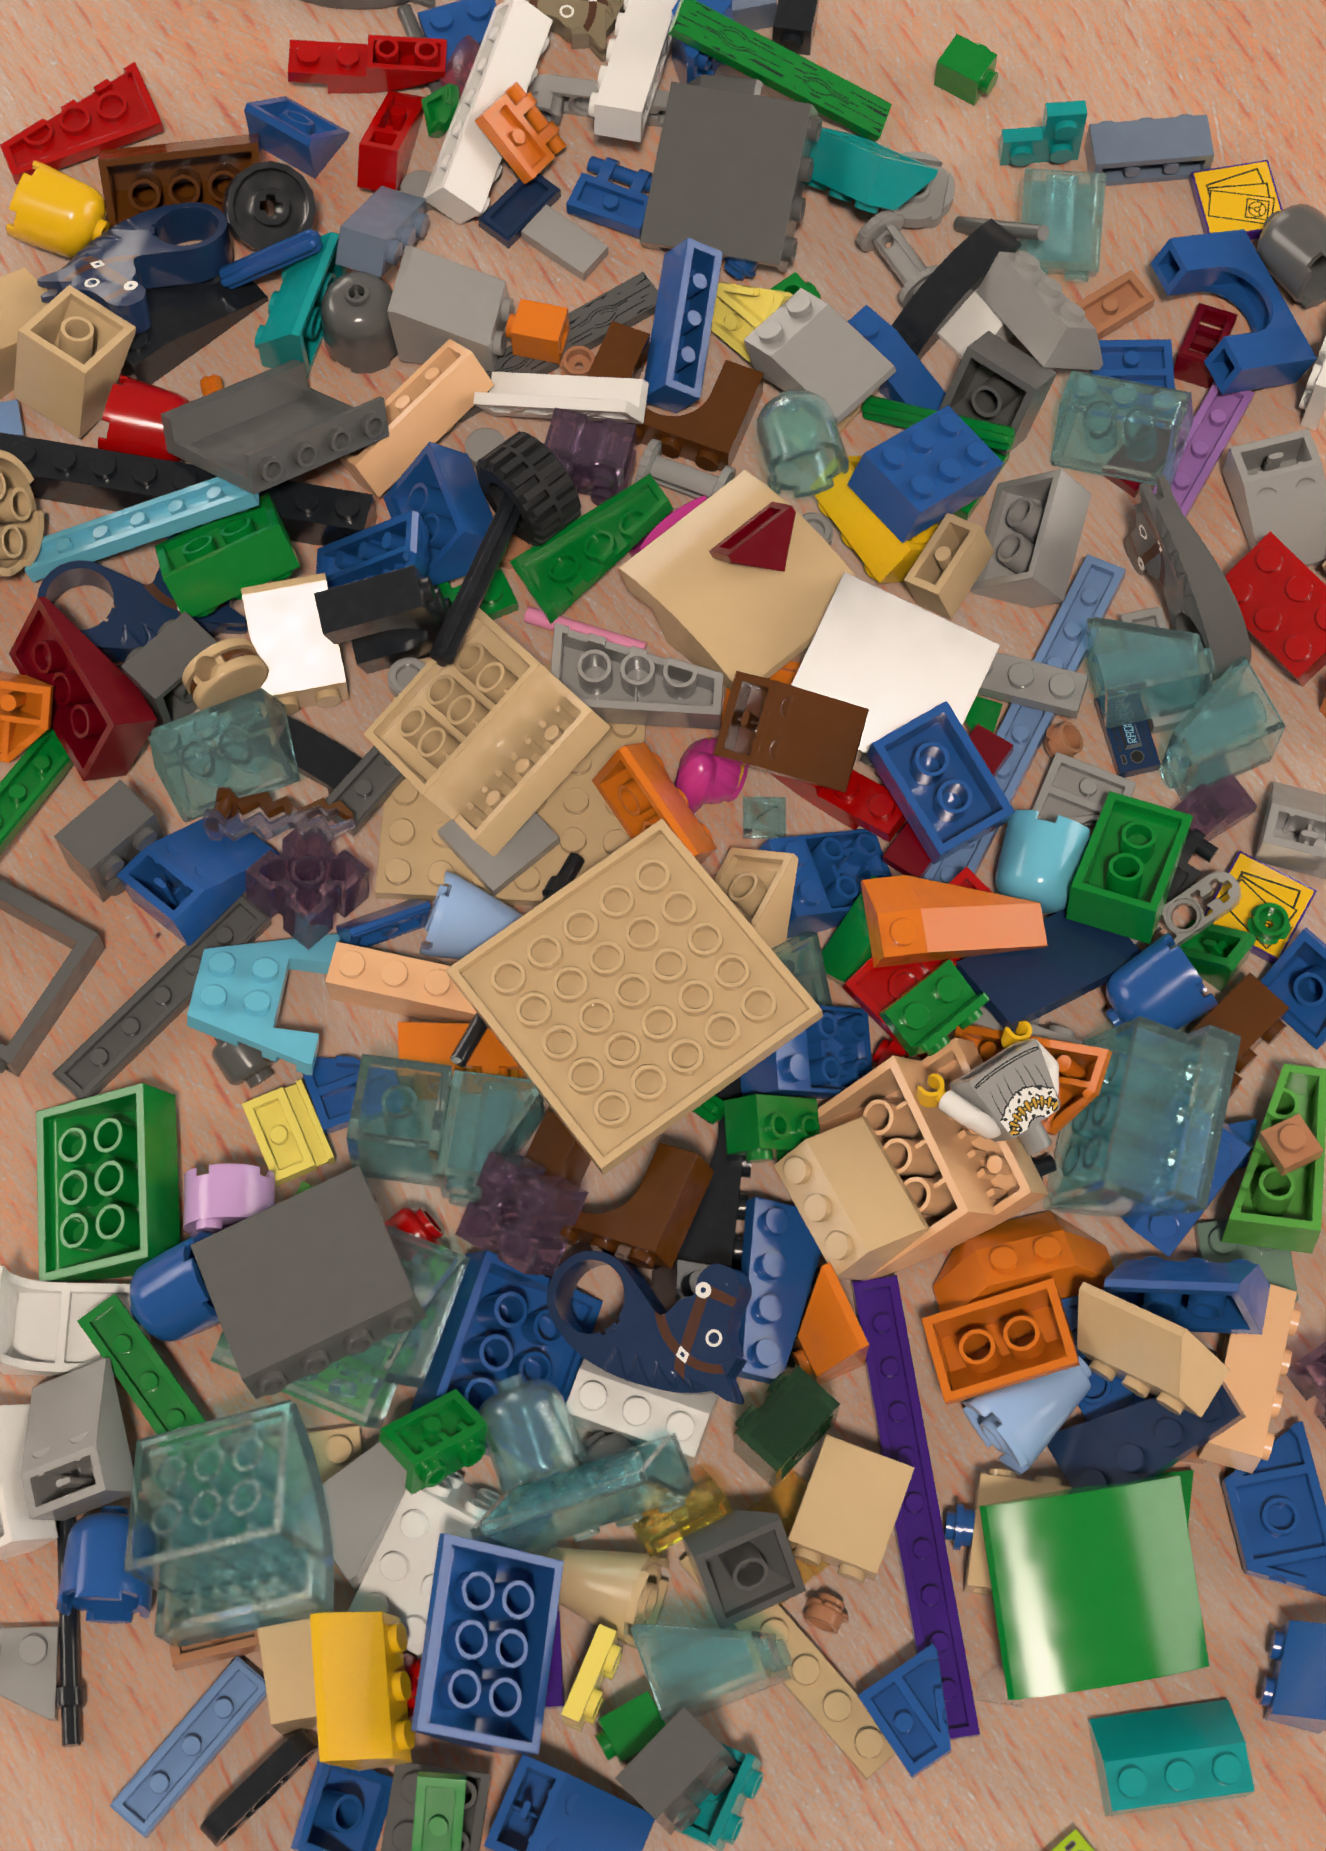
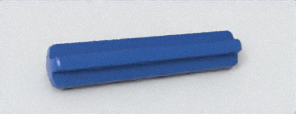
M307 229L227 264L219 270L220 282L224 287L234 289L313 255L323 247L321 235L318 231Z

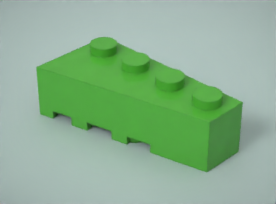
M1284 1064L1260 1130L1261 1132L1300 1114L1323 1148L1321 1158L1281 1176L1257 1138L1221 1242L1312 1254L1320 1235L1322 1224L1326 1139V1069Z

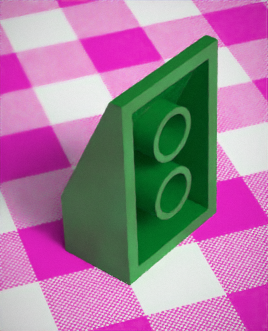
M1110 791L1071 885L1066 919L1150 944L1163 912L1192 824L1193 815Z

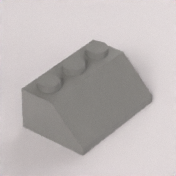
M1019 251L1018 253L999 252L976 291L1043 367L1099 371L1103 366V359L1097 331L1086 319L1085 311L1066 297L1062 292L1060 283L1046 275L1039 267L1040 262L1032 254L1025 251Z
M1062 469L998 483L985 530L994 554L970 591L977 595L1030 608L1064 602L1091 493Z

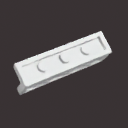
M492 372L491 381L494 383V386L490 389L489 393L475 392L473 404L493 416L643 424L649 383L643 379Z

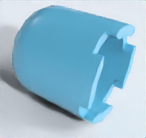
M1016 810L1006 826L995 876L997 891L1000 895L1041 903L1042 914H1051L1064 910L1068 907L1071 885L1091 838L1089 836L1090 829L1079 822L1057 815L1056 823L1037 819L1039 811Z

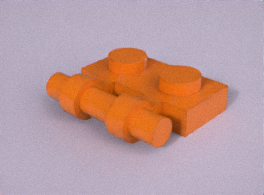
M515 82L505 90V94L496 99L474 121L522 182L526 184L535 178L555 158V155L566 147V143L559 136L558 132L560 129L553 120L548 122L535 105L537 100L531 92L526 94L519 83Z

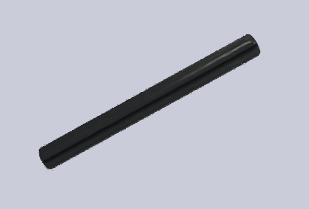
M506 492L431 648V659L437 661V665L441 667L454 663L522 517L517 506Z

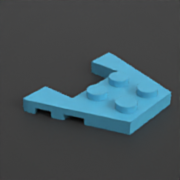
M328 934L204 949L187 1013V1026L237 1047L240 1043L246 1044L262 1051V1057L276 1063L279 1059L296 1065V1071L305 1075H313L319 1047V1033L276 1028V1023L289 970L327 974L336 941L341 942L339 935Z

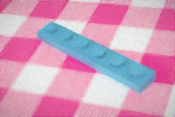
M219 477L209 479L44 536L35 561L31 566L25 567V572L32 582L44 579L53 569L67 562L77 560L96 562L105 557L132 550L146 543L161 538H168L187 529L206 525L211 521L258 506L259 493L254 495Z

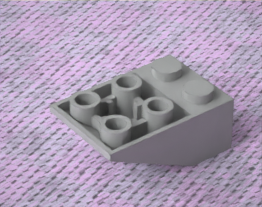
M1309 428L1230 447L1222 473L1250 549L1252 550L1271 531L1307 567L1324 563L1326 560V479L1323 465Z
M104 1358L32 1387L21 1468V1477L30 1519L64 1521L138 1493L110 1358Z

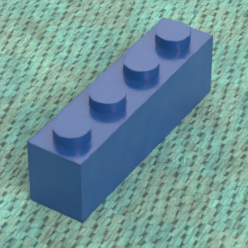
M689 237L664 254L644 380L649 383L646 402L675 414L699 400L701 396L723 255L722 251Z

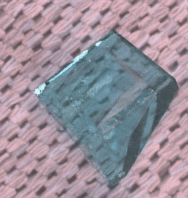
M743 797V839L786 837V797Z

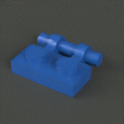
M591 156L587 164V171L598 175L594 177L583 172L581 173L566 203L567 213L640 238L649 197L646 194L650 192L652 172L644 169H639L638 172L620 166V161L610 157L603 160ZM617 181L629 185L631 187L630 189H628L620 185L614 184L613 182Z

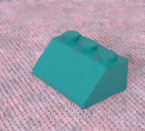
M822 127L819 141L812 143L810 157L814 159L812 178L810 182H804V184L821 190H826L829 187L830 196L851 202L853 198L856 200L854 204L856 208L877 213L879 207L890 210L898 209L935 179L939 169L863 136Z
M330 232L322 235L321 242L323 247L319 252L283 267V282L279 292L274 291L272 293L268 306L269 317L265 325L259 326L255 336L254 345L259 351L262 366L274 368L296 359L305 363L306 376L308 378L324 338L321 318L322 297L327 287L333 281L347 274L346 267L335 264L339 240L338 233Z
M1228 1699L1088 1719L1105 1817L1246 1797L1255 1791L1246 1742Z

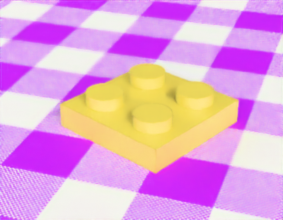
M601 1624L598 1625L561 1713L565 1726L582 1733L586 1722L594 1725L604 1702L603 1692L600 1691L604 1678L613 1680L623 1653H621L622 1647L618 1646L617 1631Z

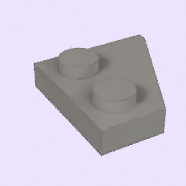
M1056 752L1032 810L1039 811L1037 819L1056 823L1057 815L1079 822L1087 828L1095 827L1109 792L1112 791L1131 797L1136 782Z
M59 1627L0 1628V1696L50 1721H58L59 1709H56V1688H59L60 1683Z

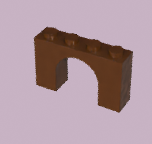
M612 321L587 376L639 379L647 363L650 334ZM725 360L709 398L701 407L691 413L680 416H666L657 414L645 407L643 424L576 421L581 422L590 430H604L618 435L630 444L638 445L641 443L648 445L651 439H656L662 442V454L671 458L681 457L693 461L699 467L708 471H722L726 465L732 466L763 394L764 373Z
M546 1111L503 1203V1207L516 1218L514 1224L532 1234H539L540 1230L550 1232L555 1239L571 1246H576L577 1242L580 1241L589 1244V1247L594 1251H601L615 1256V1253L626 1255L629 1261L646 1269H653L654 1264L672 1269L714 1171L698 1153L659 1143L639 1189L630 1200L619 1208L606 1213L592 1214L583 1212L579 1206V1189L591 1159L554 1112Z

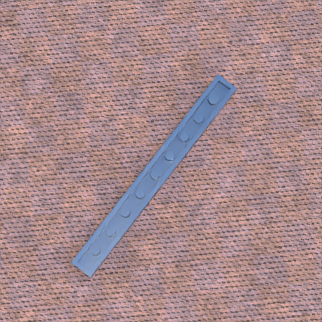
M1087 554L1034 659L1035 662L1078 672L1125 578L1126 569ZM1012 703L996 734L1014 745L1012 754L995 776V780L1010 804H1012L1046 736V729L1052 724L1056 716L1054 713ZM999 828L935 865L932 864L923 879L949 884L966 866L976 875Z

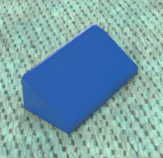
M410 899L336 926V931L342 943L368 948L426 927L431 905L429 901Z

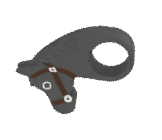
M1165 475L1157 477L1156 494H1153L1146 482L1140 484L1141 503L1134 505L1136 508V527L1132 533L1126 536V551L1136 572L1139 574L1148 572L1152 577L1160 581L1175 638L1185 661L1193 673L1205 683L1213 682L1248 666L1251 662L1252 653L1246 624L1238 602L1219 565L1188 519L1183 515Z

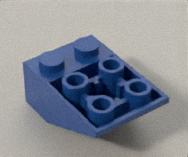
M208 816L148 845L116 875L132 901L187 946L195 942L281 857L278 852L235 819H227L220 830H213L206 823Z
M866 829L768 839L758 849L794 853L799 858L787 938L808 936L839 926L862 892V880L870 879L871 876L877 878L892 876L889 866L883 862L884 853L877 835Z
M819 1005L823 1013L821 1019L740 1076L742 1097L763 1094L825 1099L838 1095L873 1070L869 1021L866 1011L858 1008Z
M522 1754L484 1847L487 1851H642L655 1819L645 1810L564 1771Z

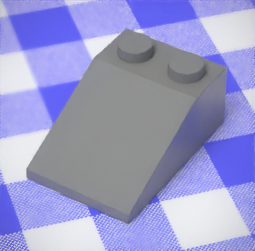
M802 288L744 339L754 370L763 372L764 379L837 424L845 419L896 372L895 366L828 303Z

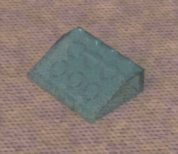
M673 1433L508 1489L475 1523L470 1532L473 1539L480 1542L523 1552L530 1550L532 1554L540 1555L558 1546L557 1541L572 1536L575 1542L582 1541L600 1532L599 1527L615 1522L618 1528L624 1527L643 1518V1512L658 1508L659 1513L675 1510L686 1503L684 1498L694 1488L695 1483L677 1436Z

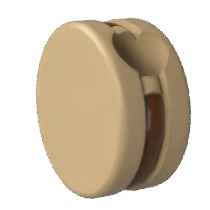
M234 637L219 641L195 656L183 672L182 683L193 697V701L201 712L216 714L230 710L253 696L266 680L267 667L262 659L258 657L256 650L249 640Z

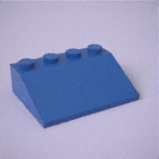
M488 1250L465 1254L409 1413L457 1389L490 1425L485 1455L540 1473H546L564 1419L563 1411L579 1368L584 1360L566 1342L549 1315L547 1291L551 1278ZM574 1289L572 1308L575 1319L584 1331L592 1334L603 1301Z
M446 1533L439 1534L411 1731L468 1748L504 1755L539 1754L564 1561Z

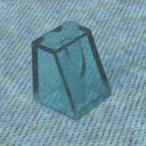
M1025 168L1019 180L1017 222L1046 225L1049 228V236L1045 241L1017 239L1022 246L1016 253L1025 251L1032 254L1040 262L1039 267L1047 276L1048 274L1064 275V281L1076 283L1088 282L1089 276L1095 277L1099 272L1106 173Z
M1099 617L1087 619L1086 657L1106 729L1206 706L1208 690L1213 689L1211 673H1215V662L1210 647L1203 648L1198 633Z
M1245 655L1233 662L1173 730L1160 766V772L1166 786L1169 789L1174 788L1180 800L1270 762L1286 726Z
M362 1054L346 1136L352 1168L359 1165L365 1177L442 1187L449 1148L452 1066Z
M454 1070L436 1173L442 1198H448L449 1203L460 1207H474L475 1202L487 1204L542 1122L546 1113V1101L530 1080Z
M636 1624L630 1627L662 1720H671L683 1707L696 1718L791 1679L787 1668L792 1665L789 1650L781 1638L777 1640L775 1633L653 1624Z

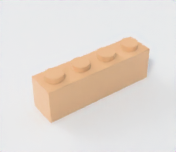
M449 339L385 401L389 437L340 457L339 460L357 484L379 498L396 483L429 442L436 443L454 427L455 423L475 406L473 404L475 392L487 393L494 386V383L470 350Z
M336 941L325 981L330 999L438 1023H470L476 1014L474 1008L449 978L446 971L450 967L449 965Z
M1270 1284L1262 1335L1226 1333L1220 1361L1230 1371L1224 1382L1246 1417L1200 1448L1198 1458L1253 1474L1261 1459L1268 1461L1275 1434L1268 1432L1270 1417L1277 1419L1283 1400V1392L1276 1390L1279 1376L1286 1377L1292 1358V1351L1285 1349L1288 1335H1295L1301 1315V1310L1294 1308L1296 1291Z

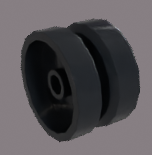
M274 161L255 163L235 175L225 189L222 203V211L226 216L229 232L237 242L253 251L262 250L310 229L316 209L313 191L303 175L289 165ZM266 200L272 202L275 208L271 216H267L266 211L260 210V204Z

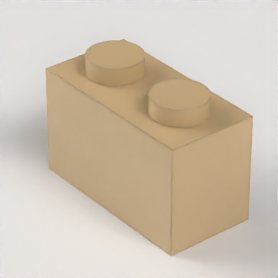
M950 513L945 515L904 579L917 605L947 618H953L994 554V550L982 526Z

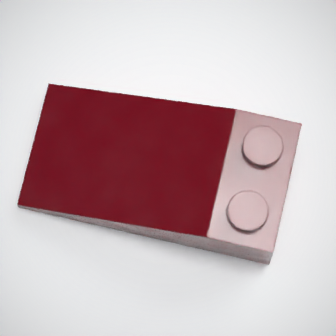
M45 596L38 597L9 655L20 674L54 686L51 727L82 780L90 781L126 776L155 726L157 718L139 688Z

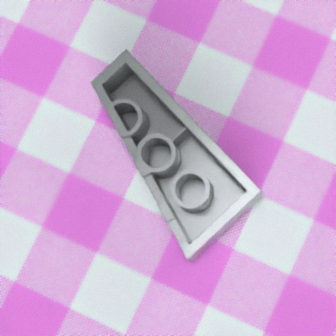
M559 623L554 624L551 673L606 723L720 730L723 673L674 658L665 659L649 654L645 649L634 646L629 648L609 642L605 637L592 633L586 635L570 630L569 626Z

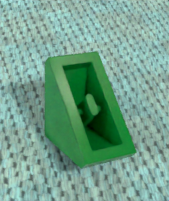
M1192 919L1185 929L1192 927L1196 920ZM1211 924L1179 947L1200 977L1222 992L1247 960L1257 939L1253 933Z

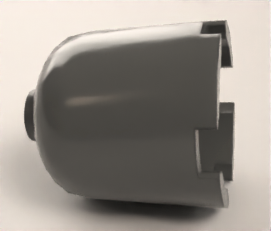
M1307 204L1292 205L1282 211L1274 212L1263 225V231L1257 245V252L1268 272L1295 301L1299 302L1304 308L1318 306L1326 301V216L1318 209Z
M367 272L348 273L333 281L327 287L322 297L321 318L327 352L331 360L350 367L351 372L356 374L374 373L385 369L390 365V360L398 353L387 313L393 290L381 277Z

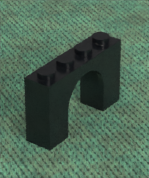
M414 565L314 593L323 635L334 645L351 640L356 664L367 674L390 668L393 663L402 658L423 659L430 657L431 648L452 606L450 598L445 599L441 589L433 586L431 578L429 576L425 577Z

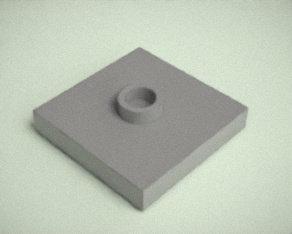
M536 812L495 857L478 845L453 819L437 830L438 836L493 896L497 895L560 844L559 837Z

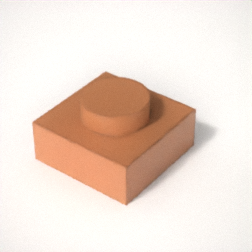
M1300 1114L1261 1131L1258 1137L1259 1143L1281 1176L1321 1158L1323 1148Z

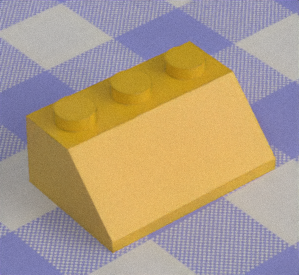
M840 456L811 487L810 491L819 501L818 507L821 512L832 519L842 532L841 538L844 543L855 550L864 562V569L872 579L879 583L903 582L938 528V525L936 523L902 543L847 485L862 456Z
M383 1611L321 1612L310 1614L319 1762L356 1771L412 1763L411 1749L415 1745V1732L411 1731L412 1722L408 1720L407 1700L411 1697V1682L408 1673L404 1670L403 1652L407 1649L408 1639L406 1629L401 1623V1618Z

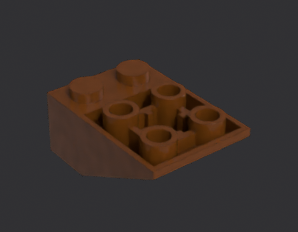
M736 671L713 755L726 762L846 793L869 709L779 681Z

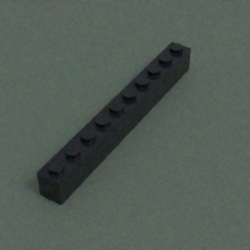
M0 432V450L13 454L27 467L34 478L30 483L34 498L117 512L217 477L193 464ZM289 480L259 492V497L269 493L290 540L294 542L325 546L376 524L377 515L373 494Z

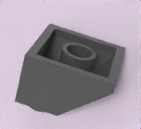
M719 1508L677 1527L692 1568L720 1629L806 1591L778 1513Z

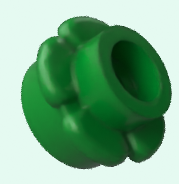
M1265 903L1256 906L1251 911L1252 917L1247 921V928L1249 933H1253L1254 936L1258 937L1260 943L1274 945L1279 939H1285L1290 933L1289 917L1282 906L1275 903ZM1270 921L1273 927H1266L1265 922Z

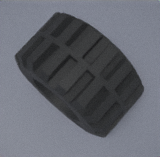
M524 431L516 432L477 461V477L488 503L496 513L505 492L509 495L522 516L514 534L526 543L536 547L541 546L581 515L580 499L570 475L554 453L529 433Z

